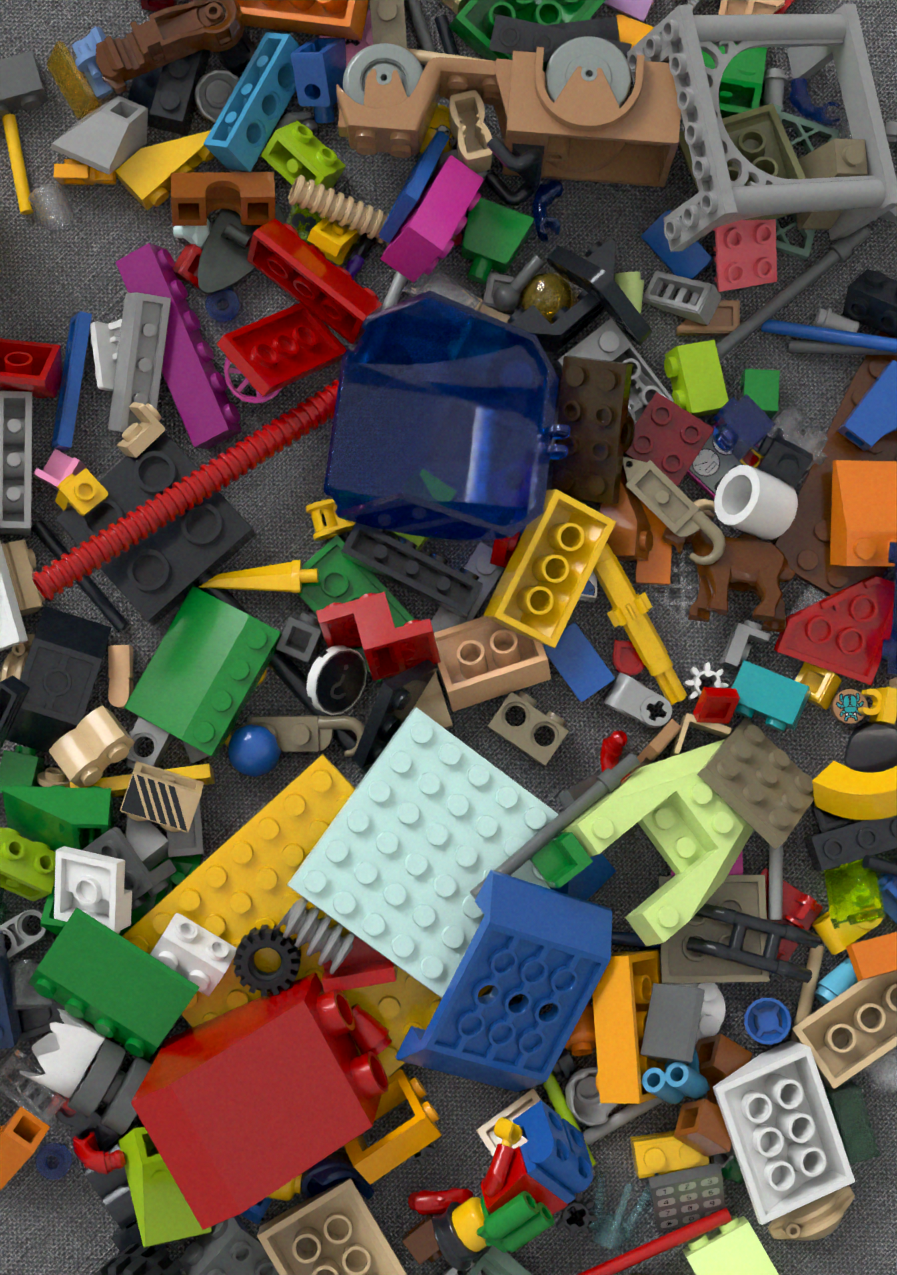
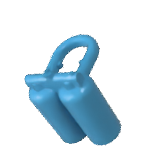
M694 1049L692 1063H689V1066L682 1062H674L669 1066L665 1065L666 1072L659 1068H650L644 1073L642 1078V1084L646 1091L669 1104H677L685 1096L694 1099L701 1098L710 1090L707 1079L700 1074L699 1058L696 1049Z

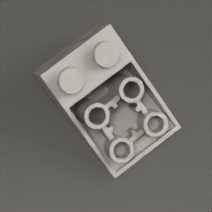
M612 318L552 364L561 378L563 358L569 355L633 364L627 416L633 418L634 425L656 392L670 401H674Z

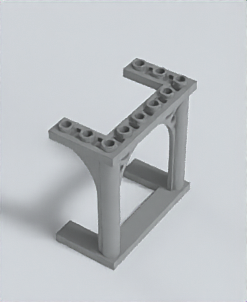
M843 4L832 14L693 15L691 5H678L627 52V61L630 66L633 84L637 55H645L644 61L669 63L677 92V104L681 109L685 127V140L689 145L693 163L692 171L699 190L696 195L663 218L664 233L668 239L670 252L683 251L717 227L744 219L786 213L843 210L828 232L830 241L844 239L897 206L896 174L856 4ZM719 47H725V54L721 53ZM790 47L787 49L794 81H806L834 59L852 139H865L867 176L784 179L772 176L750 163L730 139L720 114L719 86L723 72L731 59L737 54L752 48ZM702 51L711 56L715 63V69L705 66ZM728 161H732L738 166L739 174L735 181L730 180L727 167ZM749 175L752 176L755 183L750 181L745 186L744 184L747 182Z

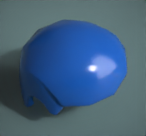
M250 724L240 727L234 732L228 744V756L231 764L237 771L245 776L258 777L269 773L278 766L277 761L282 750L278 746L275 735L263 726Z

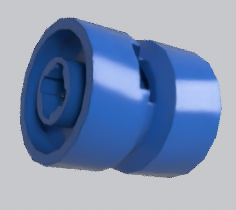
M761 998L755 1000L747 1008L744 1015V1025L747 1033L755 1041L761 1044H775L781 1042L789 1035L792 1028V1016L789 1009L782 1002L774 998Z

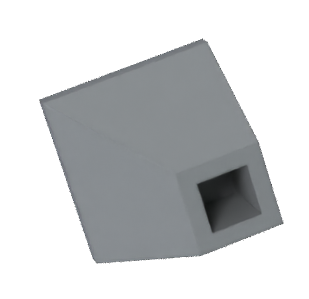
M118 96L88 113L51 143V149L91 166L98 171L111 174L147 143L148 108Z

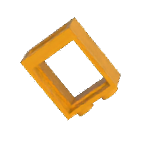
M402 1068L387 1078L389 1089L388 1092L381 1096L375 1120L406 1099L415 1116L370 1147H368L362 1134L344 1145L354 1168L370 1185L442 1136L435 1123L440 1119L438 1113L428 1100L425 1102L423 1099L427 1095L426 1090L416 1076L410 1079Z

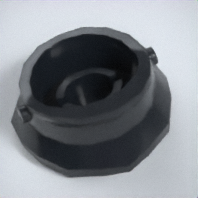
M865 722L856 727L849 737L844 755L845 766L867 773L882 772L897 766V729L871 722Z

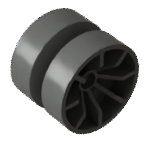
M105 1038L90 1064V1072L88 1067L73 1095L70 1097L67 1106L86 1117H90L97 1110L101 1102L106 1103L100 1124L119 1135H123L134 1119L137 1120L139 1117L131 1101L152 1063L141 1057H136L129 1064L125 1072L120 1070L125 1059L126 1049Z

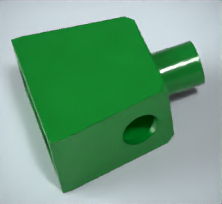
M480 197L475 207L469 212L462 245V257L472 261L467 277L474 282L486 284L491 269L506 273L530 236L534 218Z

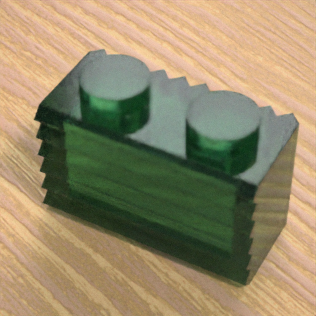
M851 1081L844 1082L835 1089L824 1088L849 1164L879 1157L881 1152L877 1150L879 1145L875 1143L877 1138L873 1136L875 1131L871 1129L872 1123L869 1122L871 1116L867 1115L869 1109L865 1108L867 1102L863 1101L865 1095L861 1094L863 1088Z

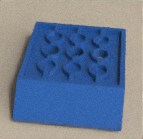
M490 870L475 899V903L483 912L484 917L427 1029L424 1030L411 1026L396 1054V1058L402 1062L520 1092L547 1081L611 960L612 910L602 905ZM493 985L490 994L478 997V993L483 987ZM524 994L520 1003L508 1006L512 997ZM553 1003V1007L549 1012L539 1015L542 1006Z

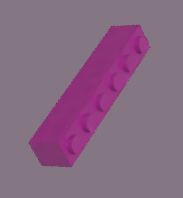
M148 243L117 260L116 265L128 293H144L171 298L162 373L195 448L210 449L241 433L242 430L239 425L240 414L227 397L225 392L227 384L223 376L215 369L212 362L214 359L213 351L209 344L203 341L199 331L201 328L199 318L189 308L186 301L188 297L187 290L174 273L173 267L175 263L169 251Z

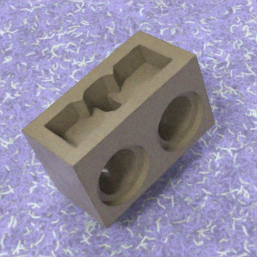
M520 691L518 695L510 692L487 726V729L545 767L569 732L563 727L566 721L551 711H548L545 715L535 708L537 702L524 692ZM513 707L521 709L525 715L524 723L520 726L509 725L505 719V713L508 709ZM540 727L549 728L554 736L553 742L549 746L537 744L534 739L536 729Z

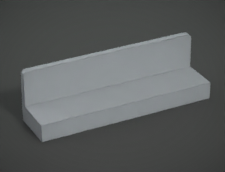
M144 293L125 294L108 425L109 430L124 432L136 422L138 424L141 423L129 408L133 402L143 403L144 405L149 403L157 410L171 298Z

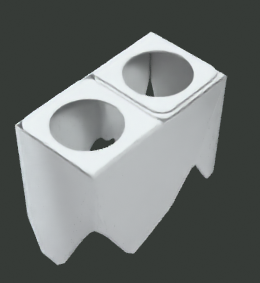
M57 1009L64 1024L57 1022L49 1023L50 1029L53 1032L47 1034L32 1046V1051L44 1069L45 1074L39 1075L20 1070L19 1072L21 1075L70 1098L104 1042L105 1036L98 1033L94 1025L86 1020L76 1018L66 1010Z

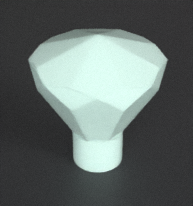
M207 218V226H174V237L185 238L191 244H196V246L203 249L210 234V221Z

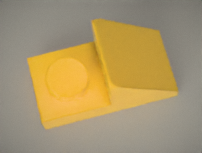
M326 216L311 229L307 240L317 246L327 259L337 265H341L345 261L352 245L359 239L360 234L357 233V229L353 231L348 230V225L339 226L336 220L334 222L328 221Z

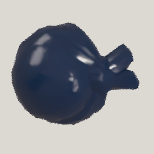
M333 1152L302 1173L301 1188L303 1193L309 1198L349 1178H352L359 1192L367 1199H370L375 1194L372 1189L373 1184L370 1185L354 1168L349 1156L342 1152Z

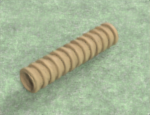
M303 175L295 179L288 196L289 204L294 205L297 203L302 210L305 207L309 208V213L314 214L318 212L319 217L324 218L327 216L330 222L336 220L341 227L348 225V230L353 231L357 229L358 234L363 235L366 233L369 239L375 237L378 243L384 241L379 238V232L389 213L385 216L382 210L374 211V207L371 205L365 207L362 201L356 203L351 196L346 199L344 198V193L339 192L335 194L334 189L329 188L326 190L325 186L321 183L317 186L312 179L305 181Z

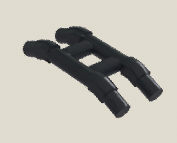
M704 904L695 914V916L733 925L729 945L689 937L687 943L688 951L746 965L804 983L810 982L812 978V971L810 969L778 960L777 955L781 938L811 948H817L820 943L819 935L798 927L781 924L717 905ZM747 929L767 934L763 955L742 950Z

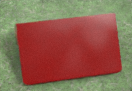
M357 936L354 937L352 950L333 974L329 973L332 961L330 960L323 964L322 984L324 994L334 989L344 991L395 982L397 979L398 967Z

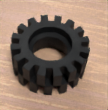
M262 925L260 930H257L256 927L251 929L248 935L245 934L236 950L233 965H236L235 975L236 977H241L239 983L243 987L246 984L250 986L249 992L255 994L256 990L261 991V996H267L270 991L273 992V996L280 994V990L282 988L287 990L291 982H294L297 977L301 963V949L298 950L295 946L296 938L293 940L290 937L285 939L283 937L284 933L279 931L280 927L274 930L276 925H274L273 929H268V925ZM262 948L274 949L281 957V966L274 972H263L254 963L255 953Z

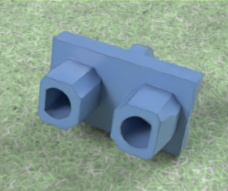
M95 26L86 37L73 43L72 47L77 56L75 65L78 71L85 73L96 98L103 99L114 90L103 81L101 71L96 65V44L104 41L106 37L102 28Z

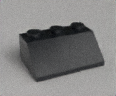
M206 49L200 50L133 78L128 100L148 108V127L188 136L196 109L194 101L195 87L201 76L205 75L211 51Z

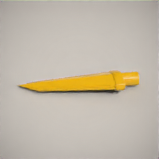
M292 560V562L217 574L199 587L301 593L302 583L319 582L318 568L302 569L301 560Z

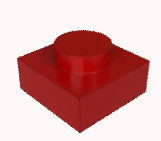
M703 687L693 711L696 722L729 724L740 699L736 688Z

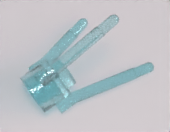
M598 1174L594 1212L598 1220L593 1221L591 1228L596 1230L594 1241L597 1244L612 1250H621L623 1241L629 1240L631 1230L651 1195L649 1183L627 1222L623 1215L633 1188L630 1182L625 1186L616 1213H606L605 1217L602 1218L604 1174Z

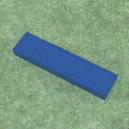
M82 311L70 318L51 441L52 450L57 449L61 452L72 447L92 314Z

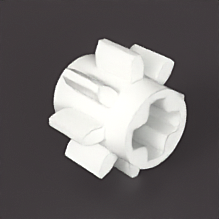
M709 662L704 664L702 672L692 667L690 673L694 678L683 682L684 686L691 687L692 693L688 699L700 697L702 691L699 689V686L702 682L699 677L703 680L710 678L713 682L710 687L727 688L728 684L721 683L719 677L724 670L711 671Z

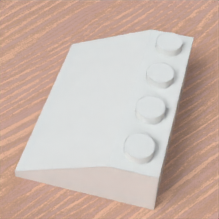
M792 1040L759 1054L713 1086L759 1224L763 1225L855 1182L810 1046Z

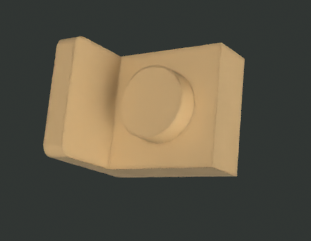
M133 402L129 406L141 423L138 424L136 422L132 424L122 434L124 439L117 446L126 456L137 458L166 430L159 422L162 419L161 415L149 403L144 405L143 403Z

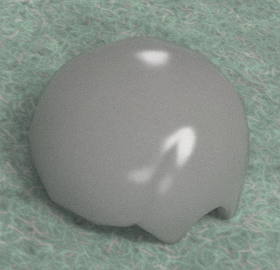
M212 70L201 76L194 92V101L200 114L211 122H216L239 78L225 70Z
M597 1067L578 1070L569 1079L565 1088L567 1107L578 1121L589 1126L606 1123L609 1113L618 1105V1103H600V1094L596 1089Z

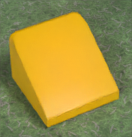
M807 662L803 663L795 681L809 686L811 694L808 701L825 710L829 708L841 684V679L836 673Z

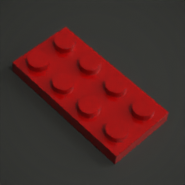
M301 303L227 333L217 343V346L224 352L227 359L240 370L250 385L262 397L342 360L348 352L326 325Z

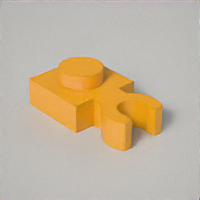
M65 159L64 164H54V178L60 184L94 185V183L116 185L115 170L111 174H106L75 159Z

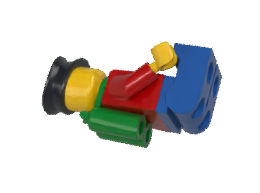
M540 1100L515 1118L513 1122L504 1117L499 1118L496 1122L494 1133L502 1139V1142L497 1145L491 1165L485 1178L481 1181L482 1198L472 1197L463 1204L457 1201L451 1202L441 1216L433 1215L432 1224L438 1247L444 1259L454 1269L461 1271L468 1269L471 1266L472 1260L483 1254V1248L486 1246L490 1247L493 1245L503 1253L517 1251L553 1226L555 1223L554 1213L568 1206V1203L576 1199L575 1193L583 1192L592 1182L594 1171L583 1133L564 1118L561 1119V1116ZM522 1136L528 1140L522 1146H518L515 1149L511 1148L512 1144H516Z

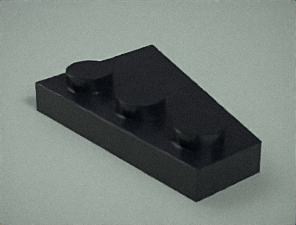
M429 659L383 682L352 759L361 768L377 760L419 700L438 668Z

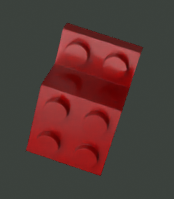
M385 592L378 594L368 593L357 600L346 603H332L324 609L316 611L327 647L343 645L352 649L362 646L373 681L398 675L427 659L434 664L441 662L430 619L422 621L411 620L403 626L395 628Z

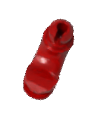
M614 731L611 736L603 739L600 751L602 772L607 768L611 770L619 763L623 747L628 743L627 735L623 731ZM628 773V774H627L623 779H621L620 781L622 782L625 778H627V777L630 775V773Z
M90 1132V1135L84 1139H79L78 1136L73 1137L72 1145L74 1152L84 1164V1167L100 1174L109 1175V1172H113L114 1169H122L126 1165L123 1151L115 1150L111 1153L109 1151H99L95 1132Z
M451 1187L450 1190L443 1191L422 1190L410 1194L408 1205L410 1209L422 1215L443 1214L451 1202L457 1201L463 1204L474 1196L472 1191L457 1187Z

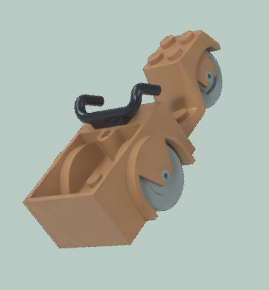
M593 36L574 38L562 44L552 54L547 64L546 73L542 70L544 47H537L536 52L513 51L512 60L496 59V61L437 57L427 62L423 70L418 59L405 48L388 43L375 44L362 49L350 60L343 75V90L338 84L336 85L339 108V137H347L350 148L356 150L359 154L375 155L377 152H388L398 158H408L411 154L419 153L441 97H447L450 100L451 95L476 90L483 103L494 105L503 138L502 142L498 136H494L486 146L504 165L503 175L521 176L526 180L517 191L512 192L495 172L490 173L484 181L501 201L511 206L520 205L525 202L538 188L541 178L664 187L679 144L681 109L677 104V92L669 63L644 61L645 55H637L634 88L628 98L631 87V70L626 57L611 42Z

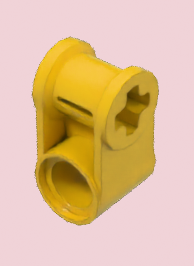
M351 493L334 499L321 500L305 507L306 513L311 515L315 529L313 534L314 541L331 539L336 535L339 536L352 531L357 520L366 524L367 521H372L374 517V509L369 499L361 493ZM355 503H363L366 505L365 514L357 519L351 518L348 512L349 508ZM322 514H324L327 524L326 526L324 524Z
M857 894L838 907L821 915L813 922L812 926L830 953L835 955L844 951L847 946L854 944L857 939L877 927L883 919V908L877 900L864 894ZM862 904L870 907L867 909L869 916L866 919L858 916L861 914L859 907Z

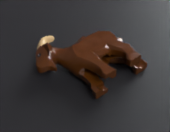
M700 499L693 502L709 519L714 518V514L711 512L715 511L714 501ZM668 527L663 531L662 540L664 543L674 545L678 554L682 553L684 545L690 543L693 553L698 556H707L713 550V542L701 530L688 537H679ZM742 534L737 538L725 537L726 546L724 554L718 561L709 565L695 563L699 589L697 600L691 605L688 620L709 622L710 611L726 616L728 613V590L753 591L761 602L753 611L752 618L753 620L763 621L761 630L783 632L786 629L785 603L781 598L783 594L779 585L782 582L792 580L795 576V570L790 569L784 553L772 542L757 540L756 536L750 534Z

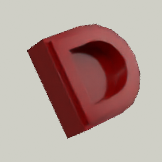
M614 640L612 663L615 670L629 677L641 673L646 666L643 664L632 642Z

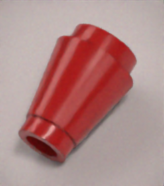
M356 1003L351 1007L355 1019V1028L349 1032L361 1054L373 1051L377 1056L392 1042L388 1035L389 1030Z

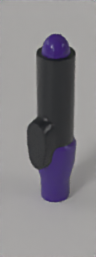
M366 233L361 236L358 243L352 245L346 257L348 261L346 270L351 274L352 280L362 268L365 258L376 239L375 237L372 239L367 238Z

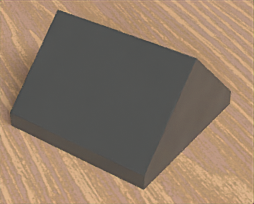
M653 983L640 1055L667 1066L674 1062L692 1063L705 993L704 989Z

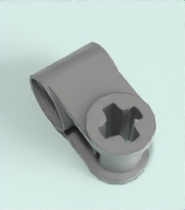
M623 673L618 674L603 702L618 713L633 718L651 728L664 726L672 715V706L665 697ZM656 703L662 705L661 712L665 716L664 718L657 717L653 721L649 718L650 711L646 708L647 706L654 707Z

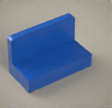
M575 622L564 629L555 648L543 644L545 653L579 701H585L615 680L613 674Z

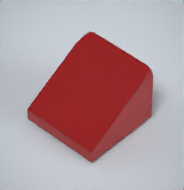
M187 244L175 262L173 270L177 278L199 289L198 267L203 249L196 246V244Z

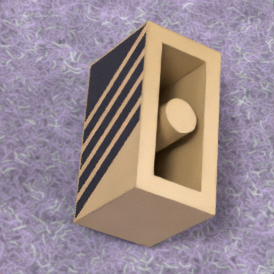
M136 761L120 811L136 821L150 820L159 823L162 828L171 832H180V830L189 832L202 794L204 782Z

